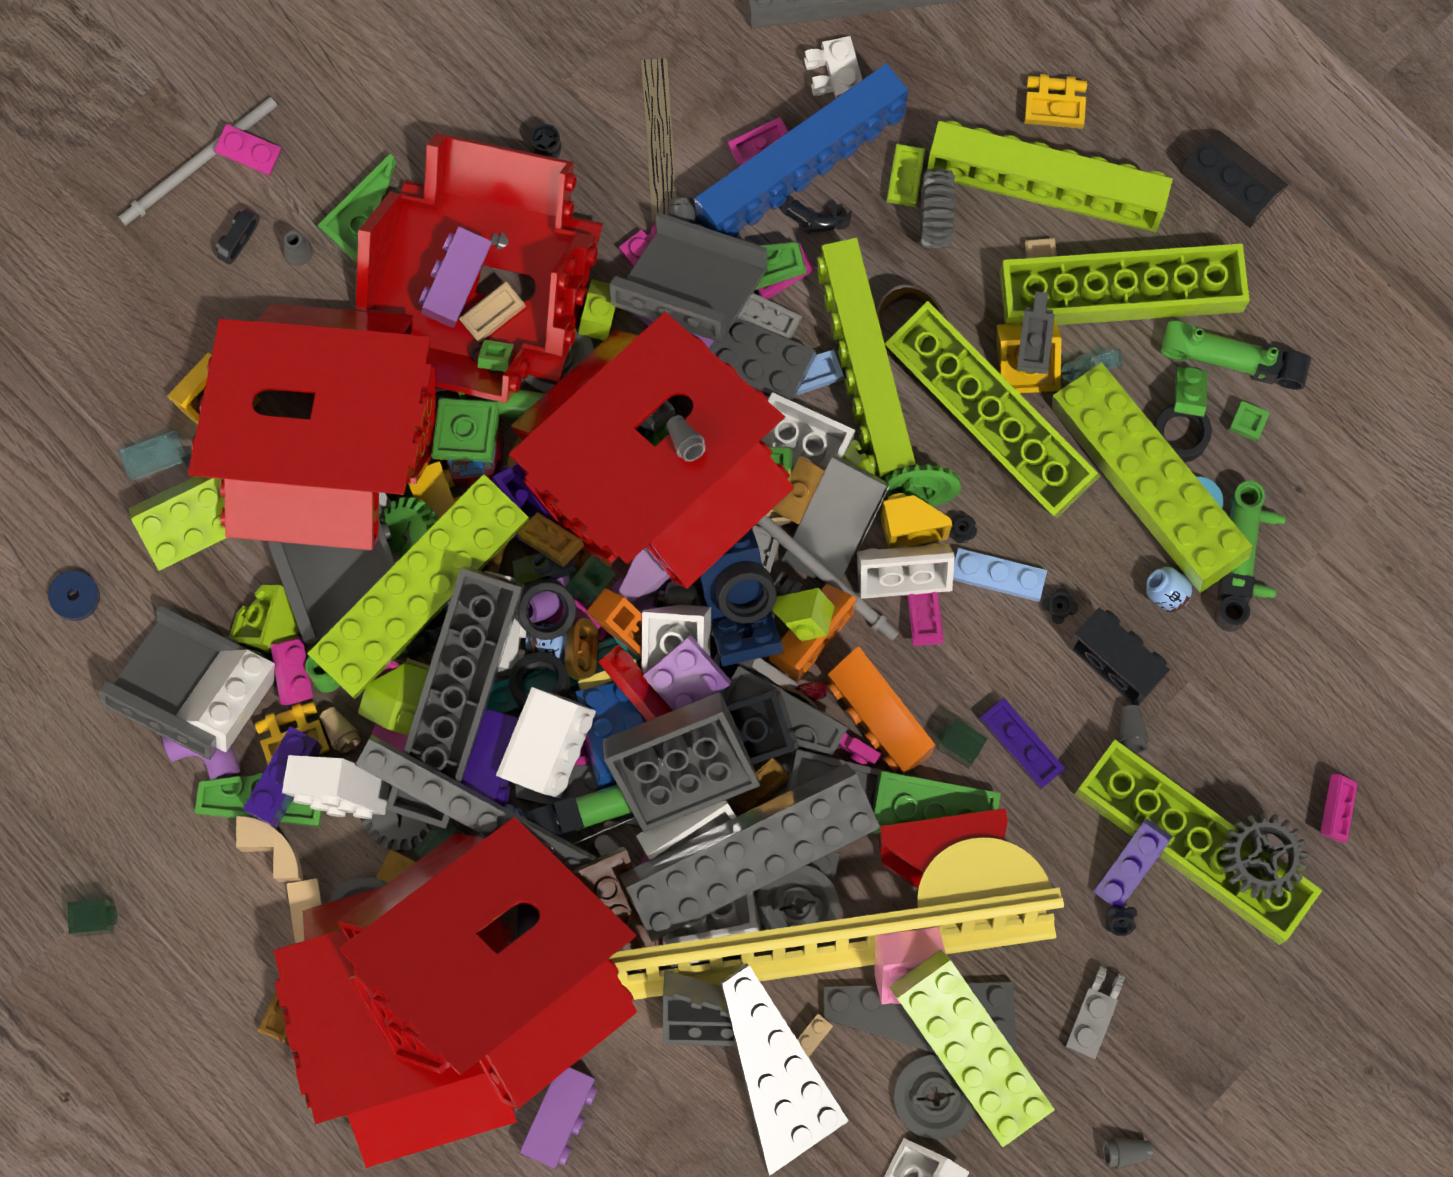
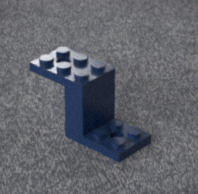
M752 528L700 576L705 606L711 607V631L722 667L783 653L782 642L771 611L766 617L756 622L745 624L733 622L724 616L715 595L716 581L725 568L734 563L744 561L759 563L762 566L759 546ZM755 580L741 581L729 590L728 599L730 602L738 605L750 604L762 595L763 585Z

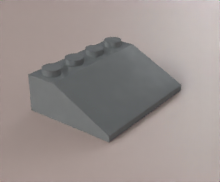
M720 692L603 739L604 760L643 833L760 786L734 719Z

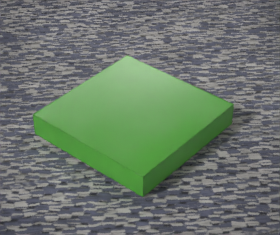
M439 398L432 458L493 463L500 413L499 401Z

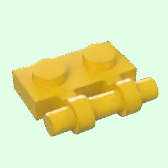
M1040 74V77L1028 76L1027 88H1038V93L1027 92L1024 124L1083 129L1086 97L1075 96V92L1086 93L1087 81L1076 80V77L1066 76V79L1050 78L1049 74ZM1048 89L1065 91V95L1049 94Z
M314 702L304 705L301 703L295 704L291 710L277 715L273 712L265 715L266 719L255 722L258 734L270 730L272 736L260 741L268 764L286 732L281 733L280 726L296 721L298 725L295 729L314 738L322 745L323 748L319 754L330 751L320 720L311 723L307 722V716L317 713Z

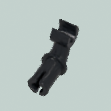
M796 199L788 207L786 216L805 227V231L810 234L811 232L846 229L851 222L852 210L844 217L838 216L842 210V204H838L833 207L831 215L824 217L820 212H813Z

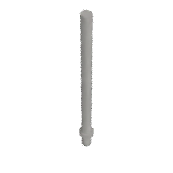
M269 97L232 127L245 132L278 105ZM220 137L139 201H132L130 203L131 207L118 216L121 222L127 226L139 215L143 217L149 207L216 155L214 150Z
M767 515L757 523L825 584H829L857 598L855 610L872 624L871 628L875 632L877 630L880 631L891 642L895 639L899 632L886 621L887 617L884 614L880 616Z

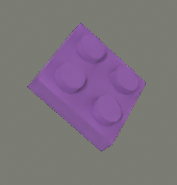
M691 635L643 675L673 711L718 692L721 693L732 682Z

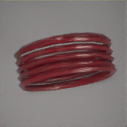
M808 682L796 687V690L802 692L812 701L820 700L827 696L826 685L821 682Z

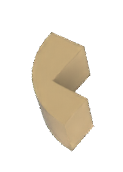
M243 816L236 817V848L241 852L274 851L273 878L277 882L303 881L302 867L298 855L281 833L261 820Z

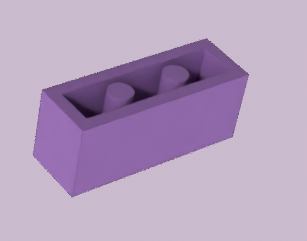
M458 227L455 235L449 233L443 246V250L447 251L443 261H436L430 275L435 278L432 287L425 286L418 302L423 305L422 315L451 328L455 327L492 241L461 227Z
M570 1067L553 1080L520 1153L556 1170L559 1164L565 1166L572 1151V1147L568 1146L572 1134L579 1135L586 1119L581 1116L586 1104L592 1105L599 1088L594 1086L596 1080Z

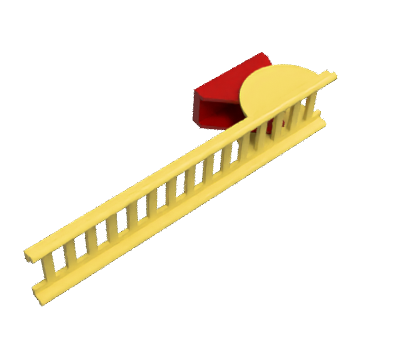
M1006 808L880 826L879 850L882 866L919 889L918 908L618 951L609 959L618 968L619 974L617 976L622 985L627 987L634 1000L663 996L665 970L659 971V966L678 964V968L668 969L667 971L721 986L720 980L746 963L751 967L760 982L875 965L876 935L911 931L913 929L939 927L946 954L1056 939L1054 913L1047 914L1046 910L1064 908V902L1060 887L1051 888L1048 877L1040 864L1022 848L1005 841L1008 817ZM867 936L866 941L849 943L851 938ZM835 941L833 946L817 948V943ZM804 945V950L786 952L785 949ZM772 950L771 955L754 957L755 952ZM741 955V959L722 962V957ZM707 959H709L710 962L709 964L691 966L690 962ZM645 968L647 972L628 975L627 971Z

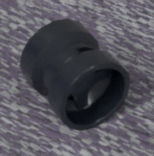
M550 124L536 126L532 130L530 137L533 153L558 158L561 153L558 130Z

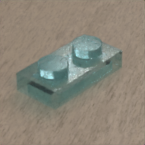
M177 430L119 451L130 481L183 462L181 458L186 456Z

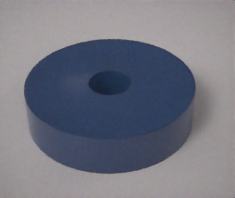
M68 571L59 575L52 582L48 599L52 609L60 617L69 621H80L88 618L95 612L100 601V591L95 581L89 575L80 571ZM72 592H79V597L76 600H70Z

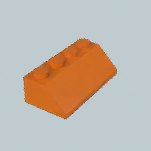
M859 646L855 648L828 674L827 681L829 684L826 687L835 700L838 701L841 698L848 707L845 712L855 725L860 723L867 733L864 734V737L874 750L879 748L885 755L883 762L892 773L898 772L900 775H906L932 755L935 743Z

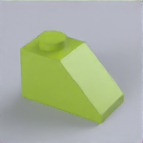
M591 280L579 327V335L603 341L608 338L616 307L611 305L609 283Z
M819 588L776 597L772 611L801 641L828 635L835 606Z

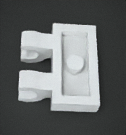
M850 36L824 41L821 45L822 50L810 49L805 51L804 63L806 70L826 65L829 77L820 75L812 78L813 84H811L813 96L834 92L836 99L862 81Z

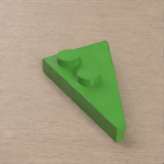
M391 154L317 225L323 234L356 263L358 259V231L385 198L397 163Z

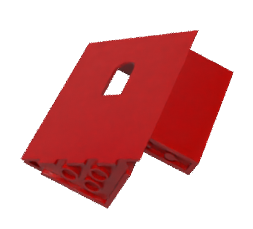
M436 133L426 146L425 185L405 181L401 194L389 192L358 231L356 310L413 315V335L430 336L428 360L429 364L436 366V387L507 403L512 394L519 391L522 379H526L528 375L557 382L561 380L569 348L573 346L575 341V326L580 308L584 306L586 301V286L591 268L595 266L597 261V246L604 224L572 217L575 203L571 201V192L574 191L577 182V175L573 174L574 162ZM458 227L490 241L492 240L493 233L500 236L501 232H503L508 238V244L503 248L497 249L498 244L490 246L459 318L488 296L476 293L483 266L527 275L536 284L534 295L529 300L524 301L526 307L484 339L514 344L513 356L506 372L478 368V362L473 360L471 351L476 345H482L483 341L478 343L459 318L455 327L451 328L421 314L423 305L418 303L425 286L432 287L435 280L434 277L430 276L437 260H444L447 251L443 250L445 241L449 233L455 235ZM478 349V350L475 352V357H476L477 359H478V357H479V353H480V350H481V349Z
M271 303L256 321L219 318L212 356L209 358L207 365L208 376L204 396L200 399V416L196 435L192 439V456L187 476L222 479L220 495L225 497V507H223L221 512V525L225 526V537L373 550L379 540V493L404 495L406 483L417 484L432 458L436 415V366L429 364L428 360L430 336L413 335V315ZM264 390L315 393L310 420L260 415L253 409L254 398Z
M667 312L661 314L639 335L615 330L511 425L522 442L509 455L524 469L526 476L523 482L559 526L582 540L584 546L580 550L609 563H612L619 557L625 564H628L644 548H647L673 582L684 588H689L794 489V486L788 480L790 478L788 471L781 464L774 462L770 457L773 454L771 449L761 441L786 416L775 408L760 390L752 388L738 375L729 363H724L699 337H694ZM675 395H685L692 400L693 410L685 420L705 439V452L694 461L689 462L678 457L670 434L654 447L635 430L666 400Z
M515 817L486 838L455 833L337 921L348 939L339 949L354 965V975L349 979L395 1057L440 1074L451 1066L460 1075L479 1061L501 1101L516 1108L524 1105L638 1013L632 1003L634 1000L633 995L627 987L622 985L617 976L619 974L618 968L609 959L637 935ZM527 903L536 907L540 915L536 925L498 954L477 935V933L517 904Z
M382 887L302 910L304 941L273 950L280 977L276 979L277 982H274L280 1008L286 1007L283 1009L286 1023L285 1030L291 1052L295 1051L293 1052L296 1065L295 1071L301 1095H305L307 1108L312 1109L315 1124L345 1115L348 1116L366 1168L516 1123L515 1109H518L501 1101L479 1061L460 1075L451 1066L440 1074L395 1057L349 979L354 975V965L339 949L348 939L337 921ZM501 916L477 933L496 954L509 946L508 942L514 941L509 922L503 924Z

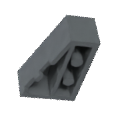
M665 970L663 988V1044L736 1046L721 986Z

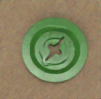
M916 464L914 467L905 466L903 470H894L893 474L887 475L884 480L889 483L884 497L885 501L891 495L905 493L906 496L915 495L930 506L935 507L951 501L961 490V480L958 478V474L952 472L951 468H942L941 465L930 466V464H926L925 466H919Z
M404 497L391 502V506L384 509L385 516L379 519L381 525L387 523L393 538L392 541L388 542L391 553L397 551L400 559L439 520L434 510L426 502L415 497ZM405 532H409L408 536L411 538V542L407 543L408 538L405 536Z

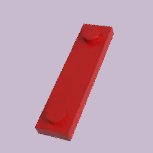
M620 644L615 646L599 661V664L646 721L673 711L643 677L644 673Z

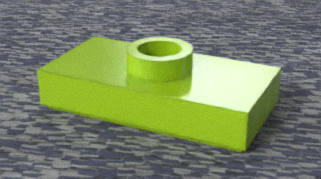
M896 144L887 203L916 207L925 148Z

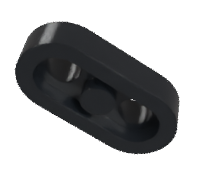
M248 208L235 214L231 223V229L226 236H221L216 244L215 250L219 260L230 265L237 259L257 228L260 219L259 214Z

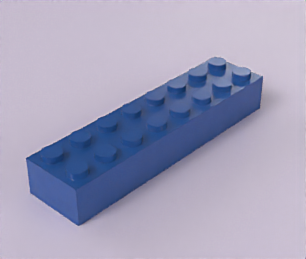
M886 63L695 198L697 222L705 228L736 238L740 233L739 230L746 225L753 226L762 219L763 213L770 208L777 209L786 202L787 196L794 191L799 193L807 188L811 183V179L817 175L823 176L831 171L835 162L841 158L848 159L858 150L859 145L865 141L870 143L881 134V130L889 124L894 126L899 123L905 116L908 96L907 87Z

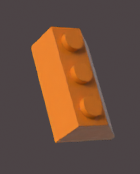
M826 584L821 591L835 606L828 635L801 641L789 629L784 637L780 636L783 653L769 656V661L799 683L855 613L857 598L853 595Z

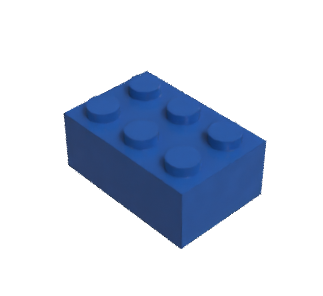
M616 683L575 691L574 701L596 711L584 744L597 789L601 790L616 785L617 782L604 760L603 739L647 721Z

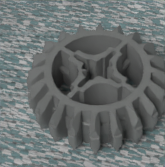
M944 168L927 169L923 175L920 215V241L923 248L940 250L941 248H948L951 244L955 204V177L951 170H944Z
M1265 813L1258 815L1257 822L1252 815H1248L1246 817V824L1239 820L1235 823L1237 831L1230 829L1226 833L1232 841H1224L1222 843V847L1230 851V853L1222 854L1220 856L1221 860L1230 861L1231 863L1223 868L1224 873L1234 872L1235 876L1229 882L1234 884L1240 880L1242 882V885L1239 887L1241 893L1245 892L1248 887H1251L1250 895L1252 898H1256L1260 890H1262L1264 900H1268L1271 898V889L1277 898L1283 896V888L1290 892L1294 889L1292 881L1299 883L1303 879L1297 871L1307 870V865L1299 860L1307 858L1308 852L1299 851L1298 849L1305 845L1306 842L1304 839L1298 841L1294 839L1299 833V829L1295 828L1289 832L1287 827L1290 821L1287 819L1281 825H1278V815L1276 814L1271 816L1269 822H1267ZM1261 832L1275 835L1282 841V844H1271L1265 835H1261ZM1250 834L1253 840L1250 842L1252 853L1246 858L1241 859V844L1244 838ZM1262 849H1264V853L1266 851L1269 854L1276 852L1267 860V863H1265V859L1263 861L1260 859L1253 860L1262 852ZM1288 853L1287 869L1279 879L1276 873L1279 870L1277 859ZM1251 867L1258 868L1269 881L1253 877L1246 869Z

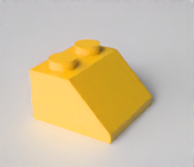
M1054 321L1047 374L1017 371L1022 323L996 325L998 372L1019 394L1060 391L1061 334L1057 322Z
M209 352L167 396L197 425L200 416V399L204 396L208 376V360L212 356ZM258 396L254 398L253 408L261 400Z
M905 493L894 494L883 502L881 521L888 549L898 546L913 547L948 540L952 527L951 518L915 495L906 496Z

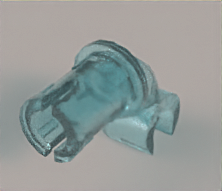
M1114 349L1096 356H1077L1073 362L1064 364L1061 371H1069V373L1062 376L1066 381L1073 382L1101 362L1108 370L1118 368V366L1124 365L1120 349Z

